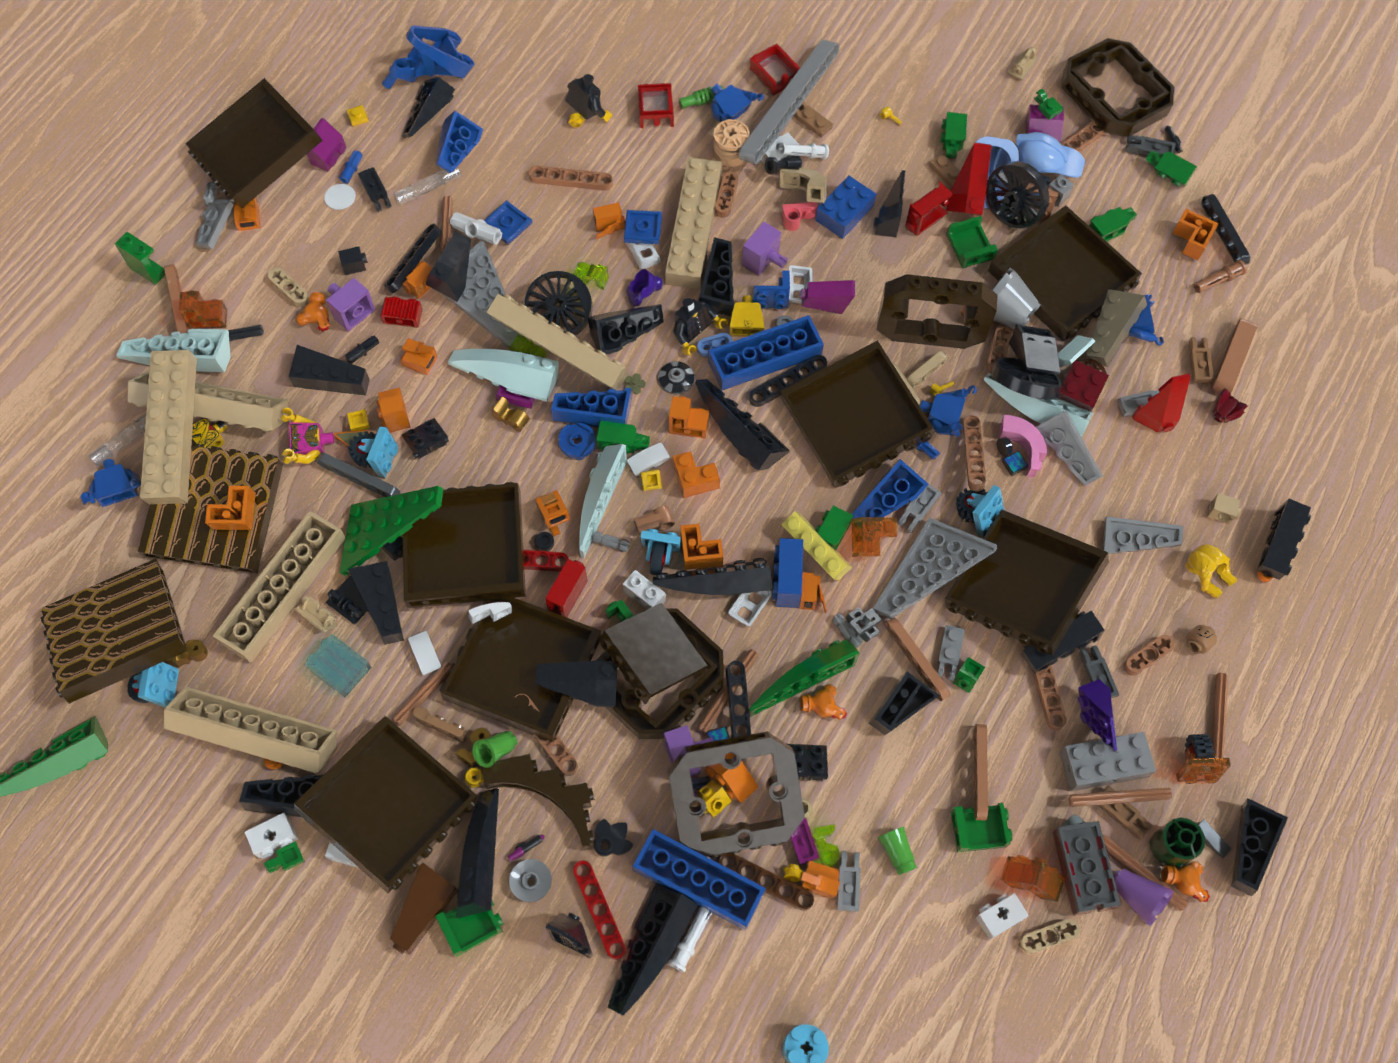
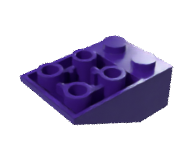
M1100 679L1078 687L1079 696L1077 699L1081 706L1080 718L1082 722L1087 724L1093 733L1102 739L1105 745H1109L1116 751L1117 743L1110 688Z

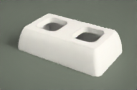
M626 243L640 270L661 263V259L653 244ZM650 249L653 255L643 258L640 252Z
M790 265L789 302L802 304V299L794 298L793 292H800L808 282H812V268ZM793 277H803L804 285L795 284Z
M772 591L756 592L763 597L758 605L748 600L751 593L740 594L729 610V615L745 626L750 627L772 596ZM742 607L752 612L748 620L741 618L737 614Z

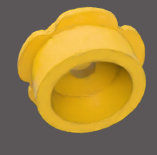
M574 113L569 116L568 123L572 127L578 128L582 126L585 119L579 113Z
M480 768L467 770L464 778L465 783L472 788L479 787L484 782L482 770Z
M789 864L788 867L783 869L784 879L790 882H799L801 880L803 871L800 870L798 865Z

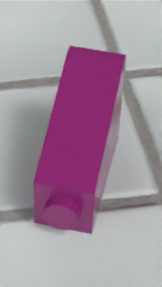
M855 281L808 282L800 291L802 307L842 314L855 297Z

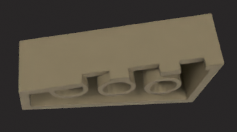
M1108 289L1092 337L1095 342L1089 347L1086 354L1088 360L1093 359L1105 367L1109 366L1119 350L1120 344L1126 339L1129 330L1139 319L1141 311L1147 306L1144 295Z

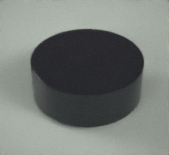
M1007 437L997 440V449L1002 456L1010 455L1013 451L1012 443Z
M541 532L535 537V546L539 551H550L554 547V538L548 532Z

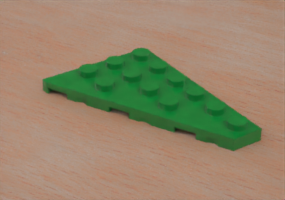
M434 486L351 504L339 574L347 576L348 569L361 566L366 560L380 552V548L387 542L392 543L398 536H402L413 527L412 524L420 518L425 519L431 512L440 508L444 489L440 486Z

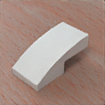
M660 442L635 454L627 462L638 477L641 475V472L647 471L652 467L657 468L671 457L663 443Z
M507 602L481 605L468 610L469 619L473 624L490 615L493 621H496L512 613V606Z
M427 631L408 638L423 675L441 667Z

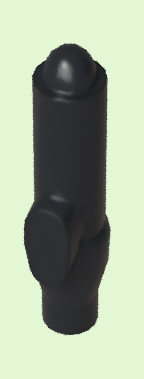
M1167 125L1165 132L1170 141L1176 144L1175 150L1177 153H1181L1183 151L1180 145L1181 141L1178 135H1175L1171 126Z

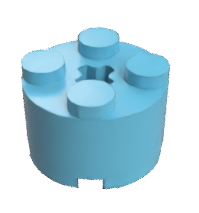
M808 1024L799 1025L792 1029L782 1043V1055L786 1063H824L829 1052L825 1033L819 1028ZM805 1043L810 1048L806 1055L804 1050L800 1049V1046H803Z

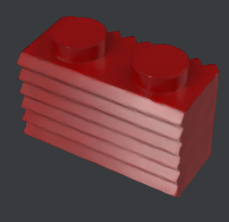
M396 296L385 297L380 316L385 324L418 328L423 308L421 302L413 298L406 300Z

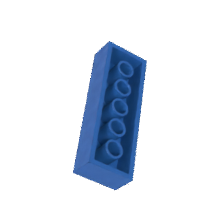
M807 315L708 350V362L723 391L802 363L815 355H822L824 343L810 316Z
M652 829L633 865L634 872L661 886L683 894L697 903L698 906L710 910L713 914L745 931L766 890L765 887Z

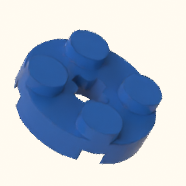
M569 424L559 433V448L569 458L583 460L593 452L596 446L594 431L587 424ZM581 438V443L574 444L573 439Z

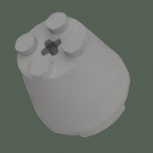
M1012 268L1006 271L992 289L998 295L997 312L993 321L1011 329H1015L1016 324L1025 326L1030 319L1028 317L1035 313L1041 305Z

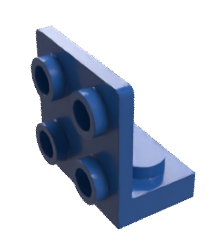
M782 270V278H778V286H754L753 303H759L761 309L788 308L790 270Z

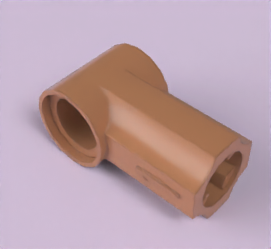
M667 505L657 507L652 513L634 519L639 535H641L642 530H667L675 525Z

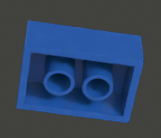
M848 175L826 198L825 202L817 208L815 221L843 239L873 208L877 193Z
M780 538L779 545H775L772 600H776V607L799 608L802 596L803 539Z

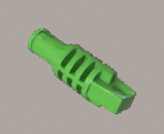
M713 86L694 91L692 95L679 98L680 108L684 109L693 105L701 106V104L704 105L705 103L712 102L715 97L711 92Z

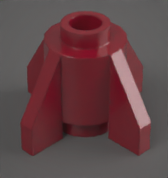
M1224 388L1219 394L1215 408L1212 410L1213 418L1219 423H1227L1240 418L1248 406L1243 402H1239Z

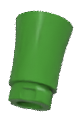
M505 731L492 737L478 740L472 748L474 759L482 767H491L496 761L515 749L517 738L511 731Z
M904 826L878 837L898 875L917 868Z

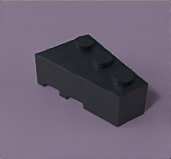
M907 671L900 676L869 721V724L883 735H886L940 695Z

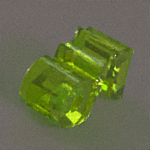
M578 262L573 273L585 285L590 280H595L596 286L603 290L609 279L608 268L601 264L594 265L592 263L589 265L585 262Z
M517 335L510 346V351L526 353L542 358L547 355L543 348L534 345L532 341H528L524 336Z
M835 824L816 827L813 830L816 848L821 850L819 860L822 865L829 867L836 864L840 855L837 845L825 841V838L831 837L835 831Z

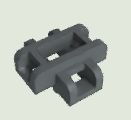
M858 607L846 616V620L849 623L847 627L849 629L853 628L856 632L855 636H860L865 642L870 641L871 638L876 637L880 633L876 625L882 619L873 608L863 613Z

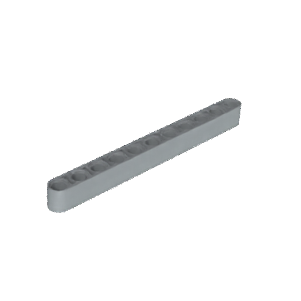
M827 40L819 42L743 144L739 153L740 160L753 164L760 162L838 55V43Z

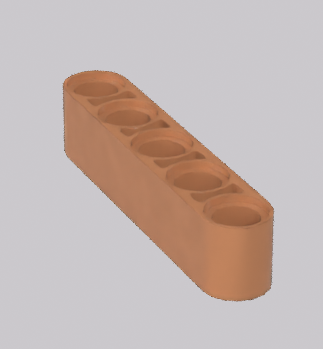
M1243 318L1239 319L1211 389L1221 393L1226 388L1231 394L1258 324Z

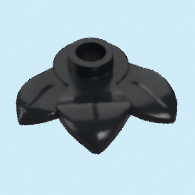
M602 819L597 824L595 829L597 839L594 842V849L598 855L603 857L611 854L620 856L632 849L633 843L625 839L628 830L627 823L620 822L610 826L606 819ZM607 843L609 846L603 850L601 844Z

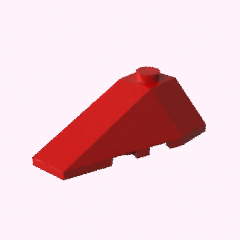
M973 144L950 189L953 196L948 199L949 204L946 206V211L983 215L992 145Z
M1190 373L1171 377L1158 389V394L1147 399L1148 403L1145 406L1140 405L1135 410L1132 419L1155 432H1169L1173 430L1181 417L1191 378Z

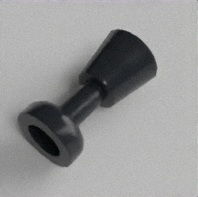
M792 155L782 159V161H778L775 157H768L765 160V170L770 175L777 173L779 168L799 170L802 167L800 156Z

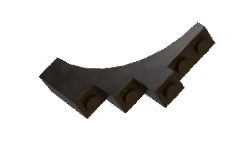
M530 754L496 761L488 768L482 767L484 784L487 789L502 787L520 788L549 799L571 820L579 834L583 850L592 849L591 843L595 842L593 831L588 830L587 823L591 822L589 812L584 809L592 807L591 801L594 800L592 788H588L587 782L563 788L562 786H566L564 773L560 774L558 768L534 773L538 771L536 759L532 760Z

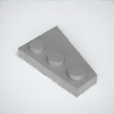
M214 199L213 203H205L207 209L202 214L204 223L199 228L196 245L200 248L213 249L216 245L218 237L224 229L227 218L234 206L230 200Z

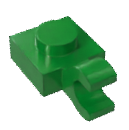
M1043 89L1036 92L1038 96L1034 100L1040 104L1038 109L1049 120L1062 113L1063 107L1053 97L1048 99Z
M295 841L276 850L278 857L266 861L264 865L266 870L272 873L281 866L284 871H287L305 862Z

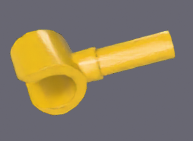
M885 107L881 110L879 115L882 119L889 117L899 125L902 124V121L892 114L890 107Z
M951 381L942 386L934 383L929 392L936 396V394H941L943 390L953 386L954 382Z

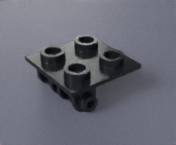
M435 418L402 434L415 459L418 457L421 459L428 455L426 449L429 453H432L430 446L436 451L437 449L434 444L439 449L446 446V443L449 442L447 434Z
M350 576L337 590L331 589L328 592L329 599L326 603L354 625L367 612Z
M787 744L795 753L799 780L800 777H802V781L805 780V777H808V781H811V777L812 780H820L821 782L827 780V745Z

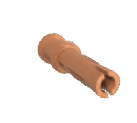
M1237 260L1231 266H1224L1220 272L1195 282L1194 289L1197 293H1201L1223 281H1232L1234 277L1246 274L1247 267L1242 260Z

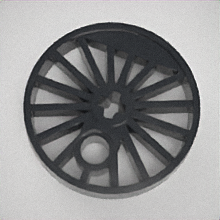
M1013 161L998 167L991 173L987 180L986 198L991 211L997 219L1009 227L1023 229L1035 224L1045 214L1049 205V190L1044 178L1034 167L1024 162ZM1030 183L1035 184V186L1026 189ZM1037 189L1039 193H1032V191ZM997 196H1004V198L998 200Z
M564 271L545 273L536 278L526 292L524 305L533 307V315L538 310L544 309L546 313L542 316L549 321L548 324L556 318L558 326H560L561 317L566 330L573 335L579 334L587 326L588 317L592 316L593 302L588 287L580 278ZM551 278H557V295L550 281ZM561 278H565L568 280L561 293ZM547 281L552 295L540 283ZM572 282L574 287L566 294ZM536 287H538L546 296L536 293L533 290ZM532 296L542 301H529V298ZM574 308H583L584 312ZM571 313L584 318V320L580 323ZM565 315H566L577 327H575L574 329H570V327H569V325H568V322H567V320H566Z
M998 358L991 370V376L1001 385L1022 395L1037 399L1052 400L1057 398L1062 384L1055 374L1047 375L1039 371H1027L1017 358Z

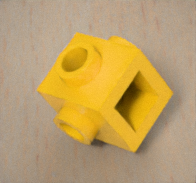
M713 780L699 791L703 794L706 802L704 815L707 813L714 818L732 802L724 789Z

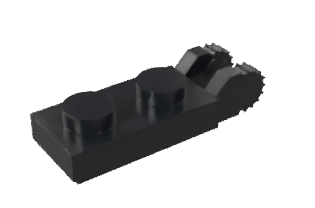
M372 167L359 172L358 176L377 211H382V207L378 202L381 198L384 199L388 208L392 207L387 191L375 168Z

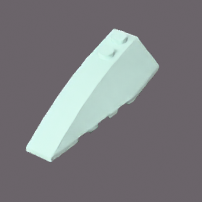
M189 329L187 333L180 334L177 331L164 337L160 334L155 335L151 339L143 337L122 341L116 356L120 359L150 365L151 351L190 350L197 358L196 371L225 372L231 358L229 332L227 329Z
M497 349L454 350L448 360V365L466 373L472 372L476 374L477 378L482 380L486 378L497 387L501 385L506 387L507 391L543 401H548L558 379L559 361L526 353Z
M990 373L984 378V381L1014 408L1040 424L1066 410L1082 437L1094 414L1060 398L1044 400L1022 395L998 383Z
M624 444L605 446L604 451L600 452L597 457L598 464L596 468L591 470L589 477L591 480L585 495L581 514L579 537L581 558H585L592 542L593 534L597 531L627 463L626 445Z

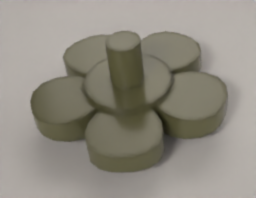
M635 373L633 379L631 376L626 377L625 382L627 385L625 388H631L634 394H639L641 388L645 387V381L640 380V374Z

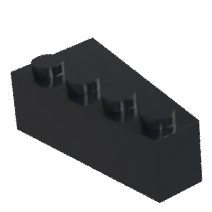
M714 237L698 301L706 302L717 313L731 317L734 308L731 241Z
M300 345L296 346L288 376L293 387L365 396L370 380L365 368Z
M1289 498L1276 510L1274 515L1276 519L1271 524L1270 529L1272 531L1266 540V544L1269 547L1263 550L1257 571L1278 580L1285 575H1289L1292 569L1290 562L1296 557L1299 550L1296 548L1297 544L1301 542L1305 534L1303 531L1304 525H1307L1311 519L1309 514L1311 507Z
M311 774L299 778L284 777V779L280 780L266 779L244 782L239 802L246 811L279 815L285 813L287 816L301 817L294 810V803L323 775L315 776Z
M1249 798L1246 799L1241 808L1231 887L1252 897L1259 889L1288 817Z

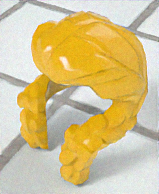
M1204 544L1198 546L1190 553L1188 561L1185 563V568L1192 574H1197L1200 578L1201 590L1203 592L1206 591L1207 594H1211L1216 599L1223 592L1210 582L1212 573L1215 570L1218 575L1220 574V579L1224 580L1228 586L1237 582V579L1230 572V558L1213 545Z

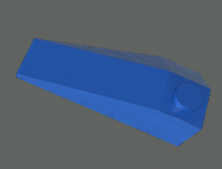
M457 111L452 112L444 120L440 132L436 165L452 173L479 143L483 129Z
M899 459L852 513L854 515L853 519L865 529L907 503L917 499L929 484L905 462Z

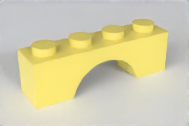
M794 511L781 524L794 539H803V548L834 580L839 581L852 568L837 551L822 539L813 526L800 513Z

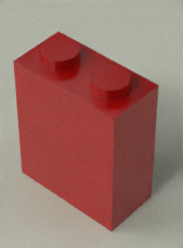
M570 559L566 561L545 598L548 611L568 617L588 582L586 567L583 563Z

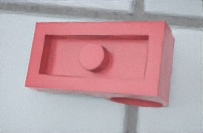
M817 202L783 205L782 221L784 227L789 231H795L800 227L801 219L816 218Z

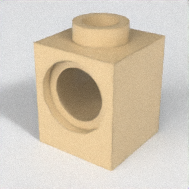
M1218 493L1211 502L1208 517L1230 524L1235 518L1238 519L1241 513V508H1239L1240 500Z

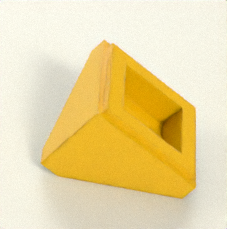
M659 469L641 472L643 491L662 488Z

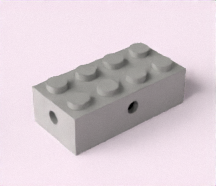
M1140 732L1116 737V751L1109 745H1105L1102 739L1065 746L1060 751L1070 790L1077 791L1148 778L1156 772V768L1145 733Z

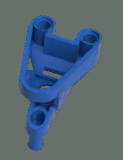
M413 25L407 31L406 37L414 47L407 57L396 59L389 67V73L382 81V84L387 89H391L397 79L415 82L419 76L447 75L465 78L475 63L468 55L457 51L456 48L462 40L454 31L446 28ZM422 38L433 41L434 44L431 46L423 42Z

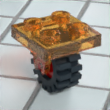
M1208 734L1188 735V738H1186L1187 743H1185L1186 762L1176 774L1177 781L1185 782L1186 784H1194L1198 781H1205L1208 784L1218 782L1231 766L1230 759L1216 758L1212 747L1213 743Z

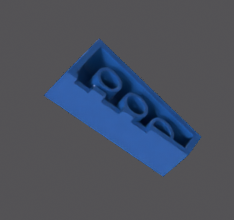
M625 388V390L619 391L608 389L606 392H597L595 390L581 394L579 392L554 394L551 408L553 421L574 424L584 423L599 427L600 421L627 424L632 401L631 388Z

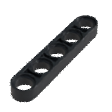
M1214 194L1203 196L1202 206L1209 219L1218 223L1216 231L1234 262L1242 260L1245 265L1249 264L1250 254Z
M433 223L425 229L387 280L385 288L393 294L401 288L407 280L406 277L415 269L438 238L441 230L436 224Z
M815 355L753 389L750 393V403L755 407H760L781 396L780 391L826 368V357ZM822 361L824 366L816 367L814 362ZM801 369H806L809 372V374L803 376L799 373V371ZM790 377L794 382L786 384L784 379ZM776 386L779 390L774 393L770 392L768 388ZM760 394L763 396V399L756 401L753 399V396Z
M735 660L726 667L731 738L740 736L736 733L737 725H743L746 728L745 735L751 734L745 666L742 662ZM732 665L739 666L741 670L739 675L736 676L731 673L730 667ZM733 685L741 686V695H735L732 692ZM735 705H741L744 708L743 715L735 714Z

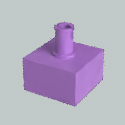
M763 222L743 245L742 266L758 276L771 262L783 268L788 258L779 254L781 232Z
M355 278L342 288L336 283L328 287V292L332 296L326 301L334 320L346 331L349 332L375 311L369 290Z
M688 725L664 733V744L671 765L685 746L713 741L712 737L694 743ZM701 767L689 769L690 776L700 774Z

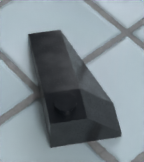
M905 170L901 171L879 210L878 217L874 218L873 228H876V235L897 237L902 214Z
M455 231L432 268L425 285L458 302L466 287L471 239Z

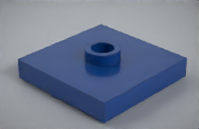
M507 200L484 220L486 224L500 229L502 232L501 240L508 245L532 224L530 217Z
M627 210L624 243L659 244L662 212Z

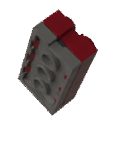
M1078 815L1071 816L1062 827H1058L1052 833L1073 916L1089 914L1096 910V908L1098 912L1114 910L1121 906L1100 823L1099 821L1086 823Z

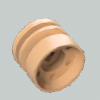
M729 119L720 122L714 129L713 155L715 160L721 161L724 166L734 167L745 162L740 160L739 153L741 147L749 138L750 132L743 122Z

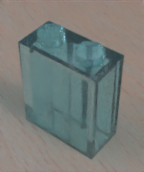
M333 634L322 641L320 648L315 653H312L305 663L306 667L344 698L372 668L366 659Z

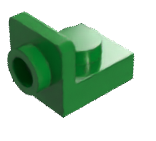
M622 599L618 602L610 603L605 610L608 619L616 614L620 622L633 617V614Z
M968 657L955 677L953 684L970 693L984 671L985 666Z

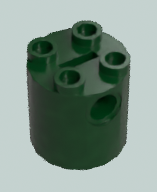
M1180 817L1172 819L1153 834L1149 843L1153 856L1162 866L1173 865L1180 867L1202 853L1205 847V836L1196 822Z

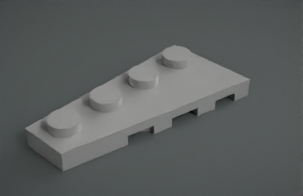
M1066 410L1036 426L1042 434L1045 443L1054 449L1057 453L1056 455L1065 461L1069 466L1068 468L1084 485L1103 476Z
M1106 517L1104 521L1103 550L1108 552V554L1182 545L1183 526L1115 517Z

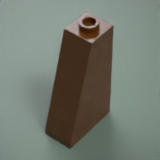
M423 862L418 869L390 937L395 942L392 947L401 954L405 951L409 954L413 952L437 920L436 915L445 910L458 892V889Z

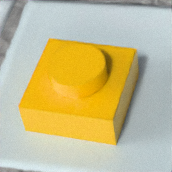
M363 105L347 109L353 127L369 122Z
M365 409L347 413L351 431H361L370 428Z

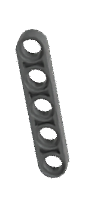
M322 452L316 459V462L323 468L383 497L400 494V491L395 486Z

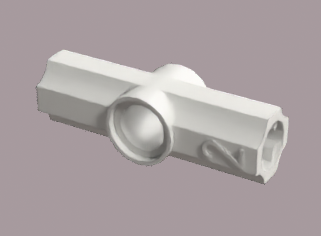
M458 212L454 213L450 218L452 228L466 233L470 238L477 237L494 245L498 244L502 238L500 229L486 224L482 219L476 220Z

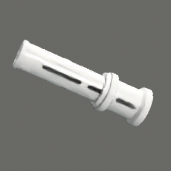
M814 143L808 145L780 144L779 153L780 155L807 156L809 159L819 157L825 160L829 155V147L827 144L816 145Z
M704 907L699 908L685 938L676 946L677 951L673 959L668 962L674 969L685 973V966L690 957L694 956V947L712 915L710 910Z

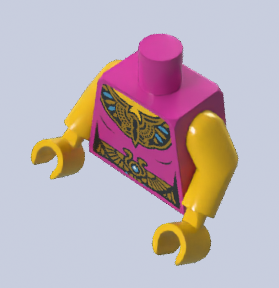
M290 408L282 410V413L288 416L282 415L281 420L284 422L291 420L289 423L290 449H285L282 453L283 456H286L283 460L284 463L289 464L293 460L295 463L310 464L322 452L325 453V444L335 443L333 432L324 433L321 425L297 414L293 415V411Z

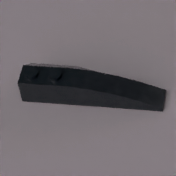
M708 379L696 380L697 389L711 416L725 436L738 449L739 454L746 457L754 469L758 471L769 469L789 453L790 450L761 422L759 424L755 423L751 419L752 415L750 413H745L737 408L739 404L734 400L724 398L725 393Z
M498 788L480 793L470 819L458 880L456 918L458 919L492 909L499 799Z
M659 884L654 885L635 922L634 929L636 932L634 939L629 941L627 948L630 951L627 960L622 962L620 968L622 969V975L620 979L616 980L607 1008L624 1016L640 999L661 972L678 945L694 914L697 903L679 892Z

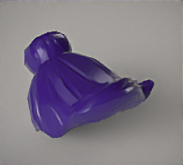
M647 269L640 270L626 289L630 304L632 306H640L643 299L652 295L654 291L661 290L663 286L662 278L654 276Z

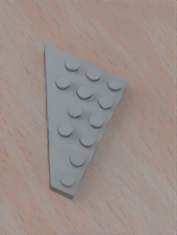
M481 240L470 250L466 287L458 302L447 296L445 297L511 349L523 336L486 313L497 294L504 296L505 292L485 242Z
M929 518L874 605L873 610L889 619L894 618L993 554L997 550V545Z

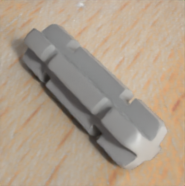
M213 181L212 183H207L203 196L207 204L209 202L213 203L218 186Z
M597 531L593 534L592 541L594 543H602V545L614 549L620 548L624 552H627L630 542L622 539L621 541L620 538L607 534L602 535L603 533Z
M836 614L832 622L839 626L838 629L847 640L851 641L850 643L855 648L859 647L863 642L860 636L856 637V632L853 628L849 629L847 627L849 623L844 621L845 618L842 614Z

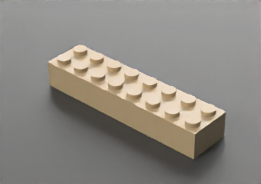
M688 157L665 272L666 285L701 289L722 175L721 161Z
M497 294L486 312L495 320L610 389L618 391L628 376V373L625 371L626 367L615 359L610 361V357L600 350L595 352V349L587 342L582 340L580 343L579 339L568 331L563 333L564 330L553 322L548 324L549 321L538 313L533 315L534 312L522 303L518 306V303L506 294L504 296Z
M190 350L151 351L140 498L149 505L188 503L197 358Z
M149 372L128 381V403H133L137 407L147 406ZM195 382L193 418L204 417L208 421L220 420L225 421V424L228 425L240 424L244 428L255 427L260 428L264 432H271L284 423L281 420V416H287V414L282 413L284 408H288L287 399Z
M309 511L213 635L214 639L223 647L252 663L343 543L345 536L342 530Z
M185 687L164 709V729L319 774L336 750L337 730L189 687Z

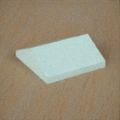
M1077 335L1058 353L1059 366L1063 367L1072 364L1095 340Z

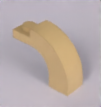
M801 167L799 170H780V188L806 191L807 202H825L827 179L822 173Z

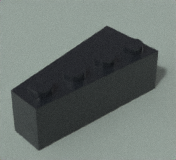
M384 561L348 569L350 577L384 645L404 641L388 562Z
M1092 610L1087 613L1083 611L1076 616L1054 655L1043 654L1030 645L1023 646L1024 649L1021 655L1032 672L1036 674L1058 661L1057 658L1064 659L1075 652V648L1081 650L1092 641L1095 643L1100 640L1105 629Z

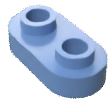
M727 333L706 337L698 342L697 351L702 357H708V350H704L705 348L710 350L722 346V343L733 342V339Z

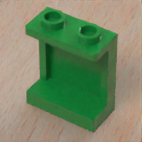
M981 216L971 217L961 222H954L948 227L946 236L962 269L994 260L998 248L996 244H990L981 226L983 220Z
M126 232L114 243L128 267L154 285L166 275L165 269L148 258L154 252V249L131 233Z
M1004 803L988 806L986 821L975 820L974 808L963 809L962 806H958L951 810L957 852L1007 848L1011 844L1013 835L1011 829H1008L1009 813L1008 809L1004 808Z
M456 908L447 913L441 912L436 915L438 923L456 957L503 932L501 926L504 923L499 913L494 914L492 909L459 919L456 918Z

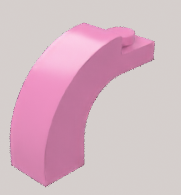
M1004 415L1000 423L999 438L1007 437L1010 441L1020 444L1025 449L1029 465L1027 476L1035 477L1037 471L1041 470L1042 462L1047 454L1045 440L1040 431L1027 420L1016 416Z

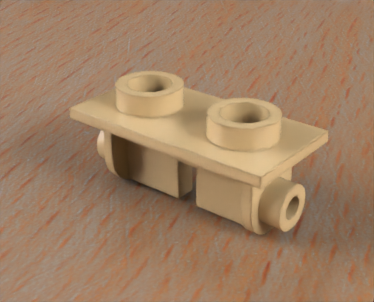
M1029 47L1026 51H1023L1008 73L1023 80L1038 59L1035 56V48Z
M305 596L302 599L303 605L295 608L304 618L308 619L323 632L337 626L335 624V615L324 607L319 611L320 604L311 596Z

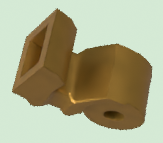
M503 396L493 408V417L500 422L503 421L505 425H510L519 432L523 430L530 420L529 416L521 409H510L509 402Z
M195 639L188 640L186 642L188 651L168 659L167 662L171 666L180 668L184 664H190L192 659L196 662L203 661L208 656V650L201 641Z
M482 727L472 732L470 740L474 745L476 741L489 738L491 735L488 729ZM463 748L455 753L457 758L468 766L475 768L479 765L474 759L473 752Z

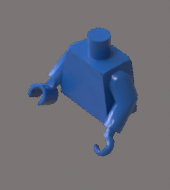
M717 83L711 88V92L715 95L711 103L712 116L720 122L729 119L736 120L748 111L752 101L756 99L761 101L764 95L762 93L756 95L754 92L735 88L733 85H729L723 90Z
M1151 294L1144 295L1147 306L1141 311L1139 319L1133 324L1128 335L1148 342H1155L1157 345H1163V337H1160L1161 342H1159L1158 337L1153 334L1155 330L1150 307L1155 301H1150L1152 298Z
M971 385L967 390L963 388L936 394L933 403L922 400L920 408L923 412L929 413L928 420L937 434L960 436L959 430H963L959 419L966 400L964 397H967V394H970L973 388L972 394H975L977 391L976 386Z
M112 459L103 461L104 469L94 473V479L88 492L82 493L80 498L83 505H86L89 501L92 504L95 503L96 498L98 503L105 507L138 496L136 488L141 486L140 477L131 469H125L122 464L115 465Z

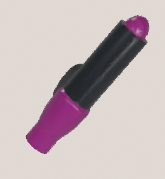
M537 835L528 842L520 843L507 857L511 862L522 857L525 853L543 842L544 835Z

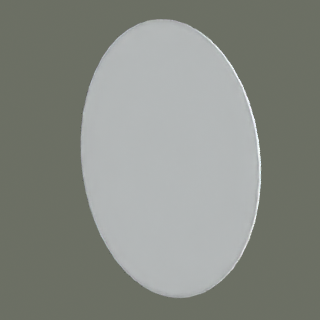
M336 184L326 191L324 200L330 208L341 210L353 204L356 194L351 186Z

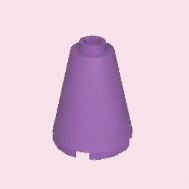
M1125 869L1121 872L1117 870L1113 875L1119 895L1147 925L1151 926L1157 920L1155 916L1161 914L1169 903L1174 891Z

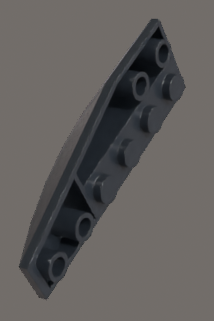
M754 558L753 562L736 560L733 561L734 564L699 568L692 571L681 570L674 574L658 573L656 577H653V585L695 594L734 595L773 590L770 565L768 560H764V558Z

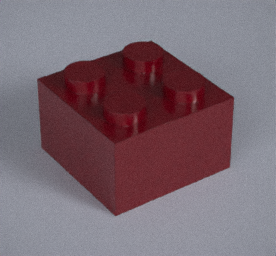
M1075 360L1057 398L1091 412L1109 375Z

